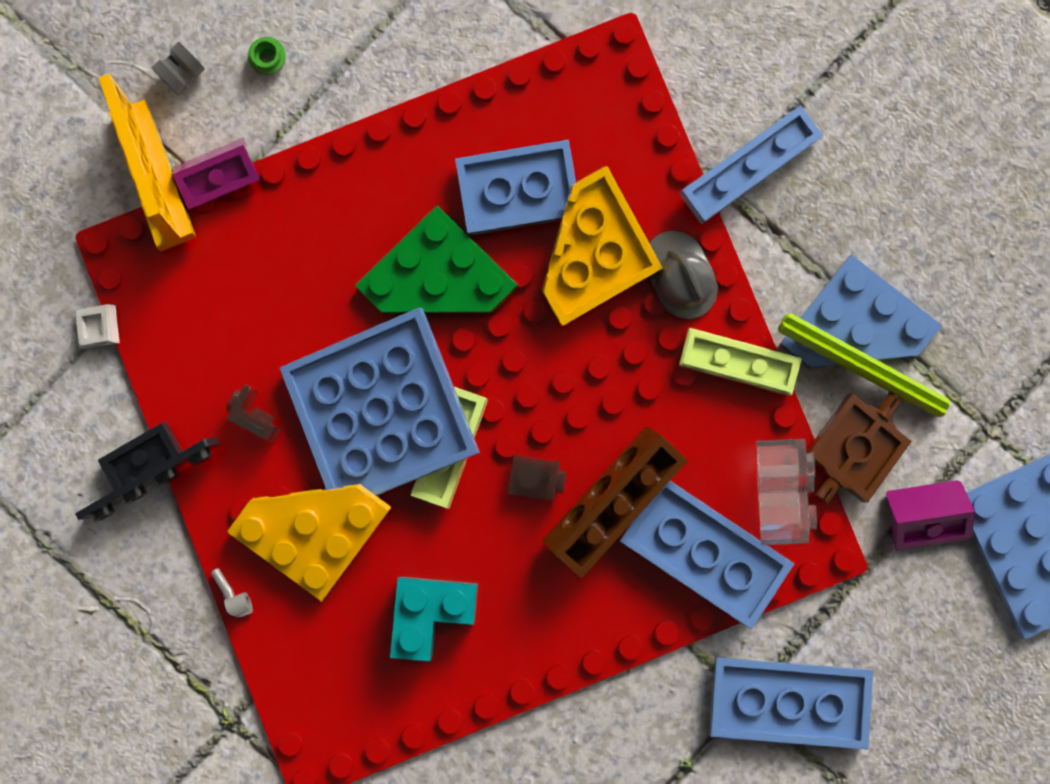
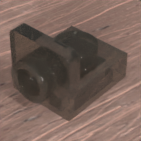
M244 385L241 391L236 390L230 397L226 406V410L229 411L226 419L274 443L280 432V429L272 425L274 417L255 407L251 414L247 412L257 395V391Z
M514 455L508 494L554 501L555 493L563 494L566 471L559 470V461H547Z

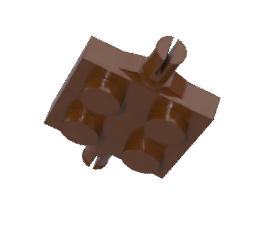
M889 391L878 408L867 405L854 393L847 394L806 450L804 456L817 465L827 478L817 493L814 494V497L820 499L821 503L828 505L839 488L847 490L862 503L869 502L912 441L897 430L890 419L899 404L902 403V399L897 397V394Z

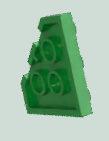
M438 205L355 285L383 315H399V313H407L417 308H423L425 315H453V313L492 314L519 288L518 284Z

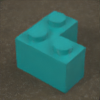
M398 577L390 658L431 661L433 658L436 622L470 625L475 623L478 583Z

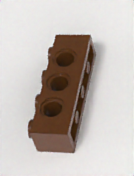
M646 426L542 542L582 578L688 460L663 436Z

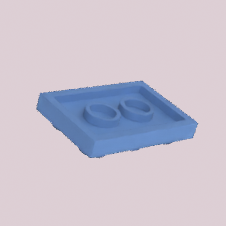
M569 140L455 159L468 236L561 221L571 185L576 183Z

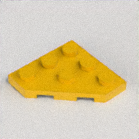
M604 166L572 184L542 288L543 295L562 326L662 269L658 258L608 166Z
M361 484L329 490L318 489L269 498L268 496L251 499L227 532L322 602L391 507Z

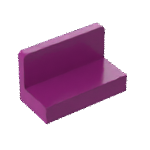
M244 138L181 163L173 168L172 173L188 209L260 180L247 151V144Z
M949 481L886 492L885 499L893 517L892 542L896 551L972 539L975 511L961 481Z

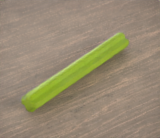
M785 314L778 326V331L781 334L888 392L897 394L901 399L935 417H943L947 413L950 406L948 398L793 314Z

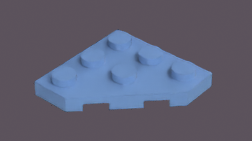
M852 254L800 317L804 321L878 361L910 358L920 355L942 327L939 322ZM787 336L779 344L792 356L802 358L801 363L808 369L839 365Z

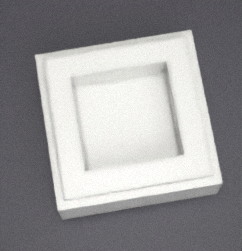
M106 304L75 310L79 348L90 349L119 343L115 305Z

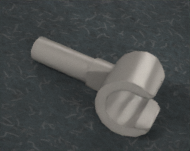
M220 569L213 570L211 575L223 593L226 611L235 617L251 614L253 606L248 594L244 592L235 596L233 589Z

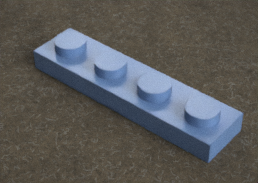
M800 105L688 185L679 195L702 225L816 143L824 135Z

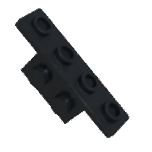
M162 422L98 459V462L114 491L76 512L75 515L78 521L90 518L93 519L94 523L114 514L116 511L113 506L125 500L126 504H129L147 495L148 492L145 488L156 481L159 485H163L177 478L180 475L178 469L189 462L192 467L205 462L213 456L210 450L220 445L218 438L203 439L183 451L168 422Z

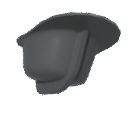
M678 231L660 233L649 244L658 258L662 269L648 277L661 303L668 312L676 317L685 319L700 317L711 309L716 300L718 286L715 274L702 248L694 238Z

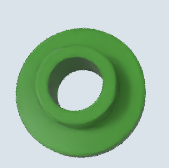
M262 37L251 44L248 50V61L257 73L273 75L283 68L286 61V52L278 40L272 37ZM265 52L274 53L273 60L268 63L262 62L261 57Z

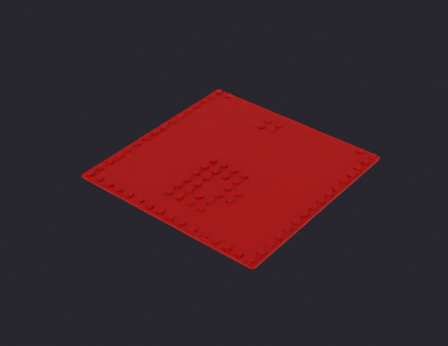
M634 13L624 14L253 162L260 180L191 209H188L183 199L196 238L163 251L156 247L143 207L81 230L76 234L77 245L100 304H110L116 307L119 343L116 346L149 430L162 422H168L183 451L206 438L217 437L220 442L219 446L210 450L213 455L210 459L193 467L189 462L178 469L180 475L169 483L286 784H350L740 624V622L619 542L626 530L582 578L542 542L646 426L663 436L688 460L670 480L671 482L794 563L762 614L860 575L868 568L838 493H835L828 505L821 503L820 499L814 497V494L817 493L827 478L817 465L804 456V453L815 438L795 391L793 390L792 396H786L679 366L689 328L777 352L778 350L720 212L701 225L679 195L684 188L704 174L638 17ZM569 140L576 182L600 168L608 166L649 243L660 233L668 231L684 232L697 241L717 281L718 291L714 304L709 311L700 317L692 319L676 317L665 309L649 277L562 326L542 293L561 221L469 236L519 287L492 314L453 313V315H426L453 386L488 399L475 436L480 454L467 458L449 509L411 496L416 480L378 495L379 499L391 507L321 602L227 532L247 503L253 498L284 496L290 493L318 489L327 490L280 367L405 314L383 315L355 285L437 205L468 235L456 158ZM220 569L233 589L235 596L244 592L248 594L253 606L251 614L235 617L226 611L223 593L211 575L213 570ZM398 577L478 583L475 623L470 625L436 622L433 658L431 661L390 658Z

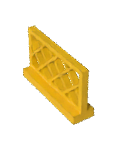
M110 74L98 77L110 110L109 114L156 247L163 251L196 238L181 193L173 178V171L148 103L143 99L132 104Z

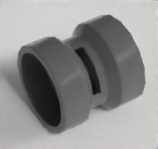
M179 41L170 49V55L165 60H158L151 67L177 95L186 88V82L191 77H198L205 70L201 63Z

